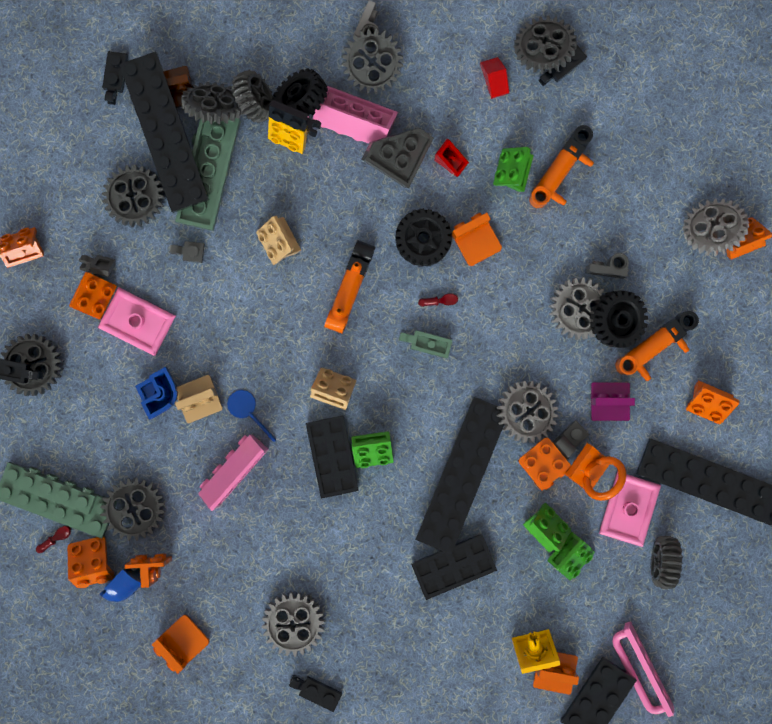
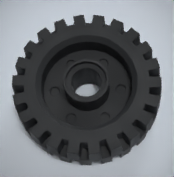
M306 68L305 70L301 69L299 73L297 71L294 72L292 77L289 75L287 81L283 80L282 86L277 87L278 92H274V98L272 99L313 116L316 113L315 110L321 108L320 104H324L328 88L324 80L314 69Z
M424 208L413 210L411 213L406 214L398 224L395 235L396 246L400 255L407 262L421 267L431 266L442 260L448 253L452 242V231L445 217L441 216L437 211L434 212L431 209L424 210ZM422 233L427 234L429 240L421 242L418 236Z
M611 291L599 297L600 300H596L594 303L597 306L591 309L594 314H590V319H593V322H590V327H594L592 333L597 334L595 338L600 340V343L615 348H626L636 344L635 341L641 339L639 335H644L646 332L643 328H647L648 325L644 323V320H648V316L644 315L647 312V308H642L645 305L644 302L639 301L641 298L636 296L635 293L628 291Z

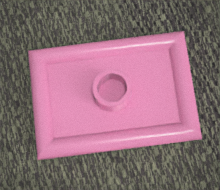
M118 287L98 328L156 356L176 315Z
M618 471L614 480L613 487L618 480ZM627 474L622 490L608 500L599 534L643 547L661 485Z

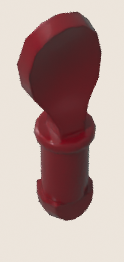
M448 293L441 298L437 296L434 298H421L418 301V305L421 307L438 306V303H442L446 306H451L458 302V296Z
M60 527L53 537H48L46 541L36 547V552L43 553L50 546L55 545L57 540L68 538L71 534L70 527Z

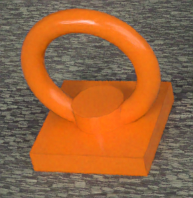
M588 443L565 474L583 488L589 497L599 501L608 500L616 496L624 487L627 476L625 466L619 459L604 456ZM610 464L614 465L618 470L616 484L607 492H596L593 487Z

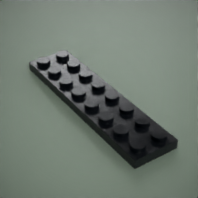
M155 51L119 64L171 212L174 213L208 201L209 197L157 52Z
M473 397L415 540L452 555L504 424H499L502 417H497V414L501 413V410L496 408L498 406Z
M649 438L636 473L637 475L772 526L771 484Z

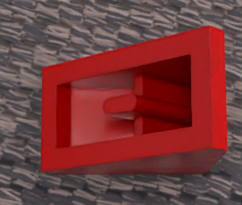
M496 57L480 62L491 99L509 94L507 72L501 60Z
M446 139L435 154L434 161L456 177L461 174L469 163L449 139Z

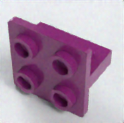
M591 383L592 421L630 420V406H635V398H630V383Z

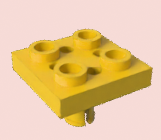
M269 117L268 139L275 144L287 147L293 152L303 154L306 147L307 129L305 132L297 130L290 125L277 122Z
M549 629L539 632L533 631V633L530 632L529 634L512 638L522 674L560 665Z

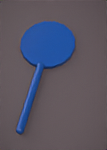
M238 390L232 393L227 402L230 413L237 418H247L250 416L268 437L275 442V437L253 414L256 406L253 395L245 390Z

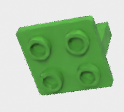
M529 147L503 148L499 157L493 185L507 186L518 192H524L534 156L530 154L531 149Z
M389 431L351 437L356 468H368L369 466L387 465L394 462Z
M547 503L542 504L539 511L523 523V526L549 553L553 550L556 552L560 551L571 532L568 524Z
M571 532L561 550L555 551L547 561L568 580H572V578H576L579 575L580 569L592 560L595 551L585 541Z

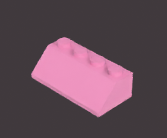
M327 86L328 92H326L327 97L324 98L325 102L320 104L321 108L319 110L316 109V113L313 115V120L320 121L322 128L331 129L338 134H344L368 144L390 136L398 114L397 111Z
M252 434L248 437L246 435L243 436L238 442L240 445L236 451L232 449L225 457L227 461L224 465L219 464L212 472L214 476L210 480L206 479L200 485L202 490L198 494L211 511L223 503L269 450Z

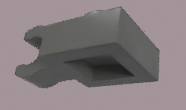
M185 241L184 247L170 245L169 253L183 255V261L203 263L205 244Z
M82 255L79 259V262H83L79 267L80 270H90V273L109 277L116 265L115 259L99 255L95 258Z

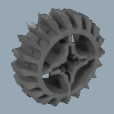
M250 69L237 74L232 81L231 88L234 91L232 95L236 99L235 102H237L238 108L242 110V114H246L248 120L251 119L257 123L268 120L269 105L274 97L265 79H262L260 74Z
M671 536L657 537L652 548L650 566L652 581L656 587L661 589L675 588L681 577L680 573L683 564L681 544L678 539Z

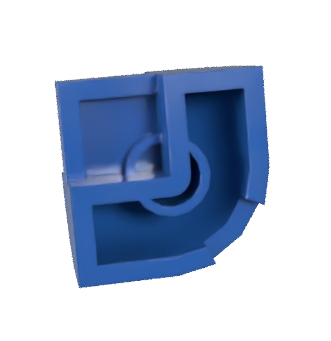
M167 367L149 376V379L135 386L142 399L141 404L149 420L169 410L176 403L178 397L177 385Z
M131 568L122 569L99 595L111 602L126 600L141 586L140 570L138 568L135 571Z

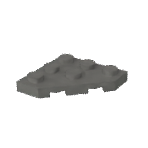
M421 128L370 142L361 160L404 188H409L434 137Z

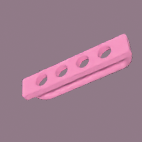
M631 621L625 623L624 630L615 633L612 643L626 672L637 680L634 684L637 694L648 712L652 714L666 712L668 717L674 716V705ZM628 637L661 705L653 706L620 643L621 639Z

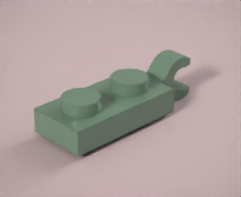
M415 330L414 336L401 332L399 341L412 343L410 348L412 350L448 359L452 344L451 339Z

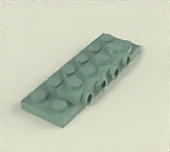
M235 118L234 122L228 120V124L221 121L220 125L217 122L210 124L209 121L202 123V119H200L197 134H194L192 138V145H194L192 152L209 200L177 211L175 222L214 231L241 122L240 119Z
M12 462L7 463L0 481V501L101 539L105 536L109 523H102L107 518L106 516H100V514L106 512V509H102L100 506L106 505L107 502L102 500L103 496L95 494V490L88 487H83V489L76 487L77 483L69 480L65 482L58 480L59 477L53 474H41V470L34 467H29L28 469Z

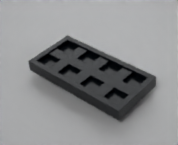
M344 415L306 423L321 499L359 491Z
M482 534L456 544L452 555L439 551L411 563L426 600L497 571Z
M602 657L562 717L561 723L608 724L636 683V678Z

